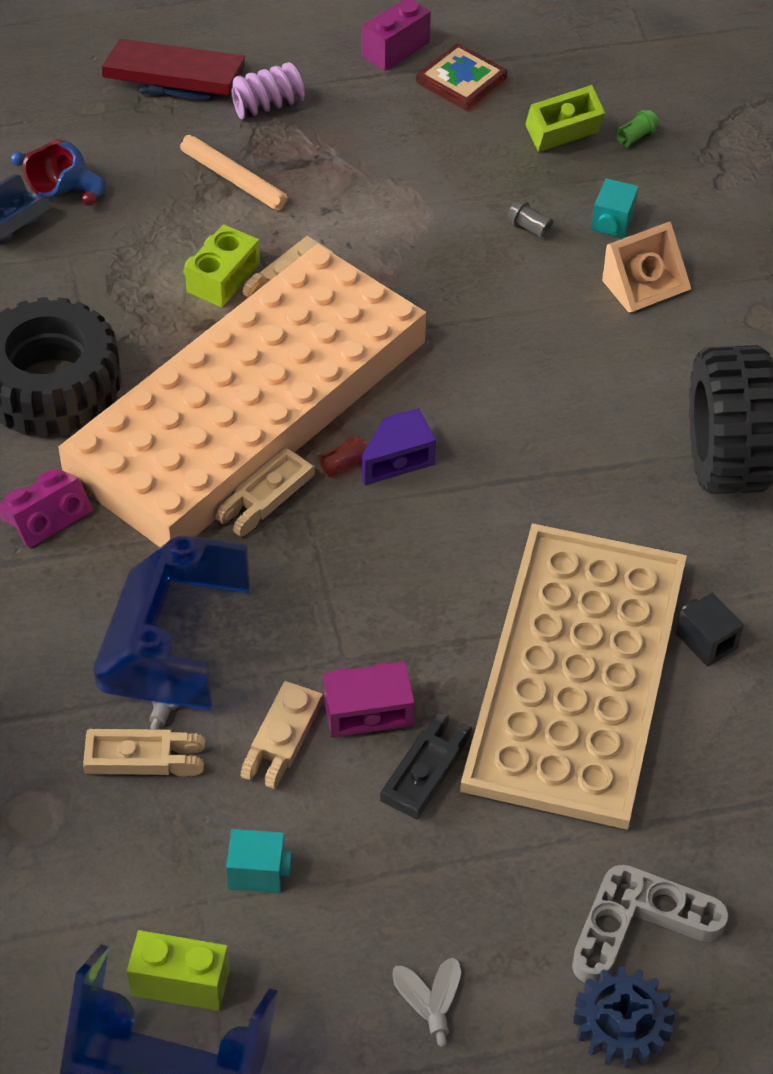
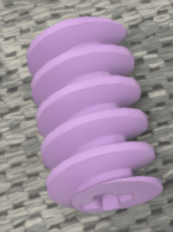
M290 62L284 63L282 68L276 65L271 67L270 71L262 69L258 71L257 75L253 72L248 73L245 79L237 76L232 84L233 103L241 120L245 119V108H248L251 114L255 116L258 115L257 105L259 104L266 113L270 111V101H273L275 107L280 109L282 108V98H285L289 105L294 104V94H297L301 102L305 99L302 78L297 68Z

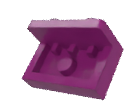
M60 469L49 470L41 474L37 478L38 481L27 488L13 490L5 496V500L0 503V520L17 528L25 546L29 548L35 546L92 512V506L78 477Z

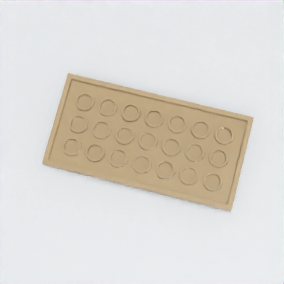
M532 523L461 780L460 792L628 830L687 555Z

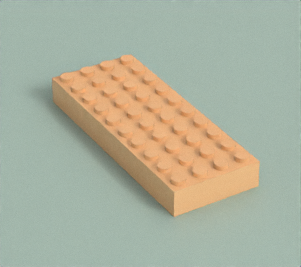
M317 244L58 446L62 471L78 477L85 493L173 556L216 520L215 513L226 499L234 494V489L284 447L295 453L423 345L426 334V312Z

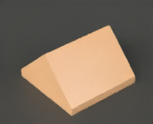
M671 221L607 244L602 281L628 312L639 310L692 289Z

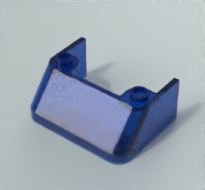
M186 535L177 536L170 539L130 570L93 668L96 686L107 694L210 710L212 696L208 662L170 656L172 650L171 637L164 629L155 626L171 581L248 593L250 589L248 548L246 544Z
M101 944L76 972L60 1074H260L267 1053L278 990L269 988L250 1017L248 1027L239 1026L229 1030L220 1042L218 1054L132 1032L134 1010L129 1000L117 992L103 989L110 946Z

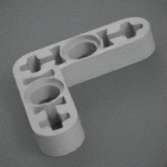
M627 865L614 866L604 876L575 947L572 963L573 972L584 983H586L588 978L599 983L600 972L603 969L611 975L634 916L698 941H715L725 931L728 920L726 906L715 897ZM622 881L629 884V889L625 890L620 905L613 901L617 886ZM658 895H668L673 898L677 907L669 912L660 911L653 905L652 900ZM685 904L690 905V910L685 919L681 916ZM704 913L713 915L709 926L700 923ZM604 915L613 916L619 921L621 927L615 932H604L596 925V920ZM595 943L603 946L600 960L594 968H591L586 963L587 959L591 958Z

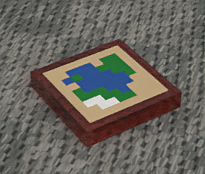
M456 43L416 74V83L467 111L507 79L508 70L467 47Z

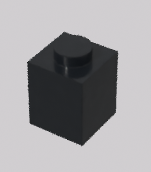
M712 592L700 600L693 599L681 609L676 634L708 667L738 649L744 624Z

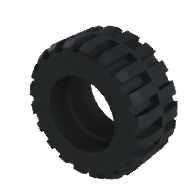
M48 297L37 298L38 301L28 303L27 300L19 302L16 308L11 310L6 308L0 312V423L9 429L14 426L16 432L28 436L30 432L37 433L38 437H49V434L59 433L60 436L69 435L70 430L76 428L80 430L106 410V407H110L118 397L117 392L121 388V370L114 330L101 314L95 310L90 312L89 306L78 301L76 304H72L67 298L58 297L56 301L49 300ZM45 360H65L73 363L66 369L50 374H33L23 371L27 367Z
M758 345L704 348L696 354V358L693 361V371H691L690 376L691 387L689 388V431L692 444V458L694 459L695 474L698 475V483L703 490L710 494L764 492L773 485V358L770 357V353L766 349Z

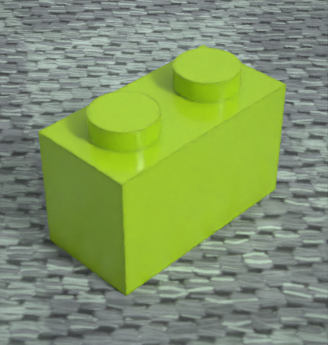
M590 85L531 104L525 125L537 151L541 152L599 133L605 111L593 86Z
M138 930L127 967L131 996L220 1011L230 972L228 946Z

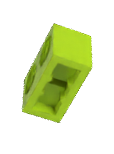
M223 224L214 235H210L206 239L204 246L196 255L191 256L185 263L183 273L185 275L187 293L223 308L259 267V239Z

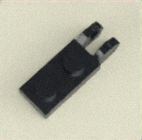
M439 712L426 731H421L382 789L380 801L418 820L458 759L472 733V727L462 723L450 741L447 742L440 737L447 729L449 715Z

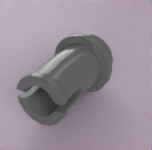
M515 201L507 215L513 226L517 227L520 225L542 239L549 234L554 223L553 219L532 209L527 201Z

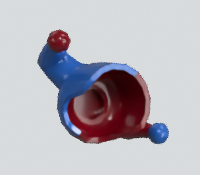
M56 139L25 154L15 152L11 156V161L15 166L23 165L26 182L36 194L51 197L73 190H80L85 192L82 195V202L86 206H93L97 202V198L106 190V181L85 167L82 153L75 145L68 141Z

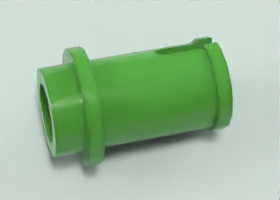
M641 110L637 112L636 118L615 130L616 138L622 146L629 147L641 137L654 134L659 126V121L651 110Z

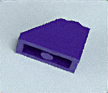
M419 408L407 412H399L382 420L362 455V481L364 485L435 465L436 439Z

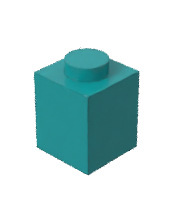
M606 178L594 204L591 230L625 238L635 214L639 186Z
M231 829L226 864L228 889L280 893L282 876L290 877L292 867V850H285L284 833Z

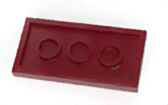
M120 38L102 65V77L229 95L232 91L234 78L240 76L245 66V55Z

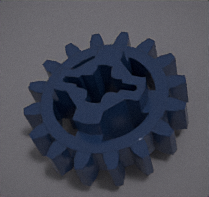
M619 966L617 976L611 977L609 972L603 969L600 972L599 983L588 978L585 983V993L578 992L575 1004L578 1009L575 1010L573 1024L580 1026L577 1038L579 1041L591 1040L588 1052L591 1056L597 1054L600 1050L606 1053V1065H610L614 1058L618 1057L621 1058L623 1067L629 1068L631 1058L637 1057L644 1066L648 1064L650 1051L660 1056L663 1053L664 1041H670L673 1027L670 1024H673L675 1010L666 1008L669 1005L671 996L669 992L656 993L659 980L656 978L648 983L643 982V970L638 969L633 977H629L624 966ZM612 994L608 999H602V998H604V997H606V996ZM640 1034H647L643 1038L635 1040Z

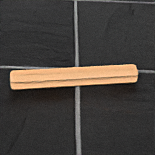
M186 135L183 142L180 144L181 151L269 207L276 210L284 208L288 200L287 194L195 136Z

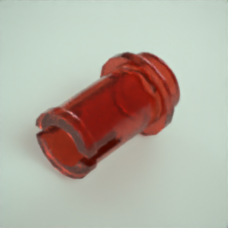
M349 436L346 438V443L324 454H320L318 456L319 463L328 477H332L335 473L356 462L362 464V455L367 445L360 436L355 438Z

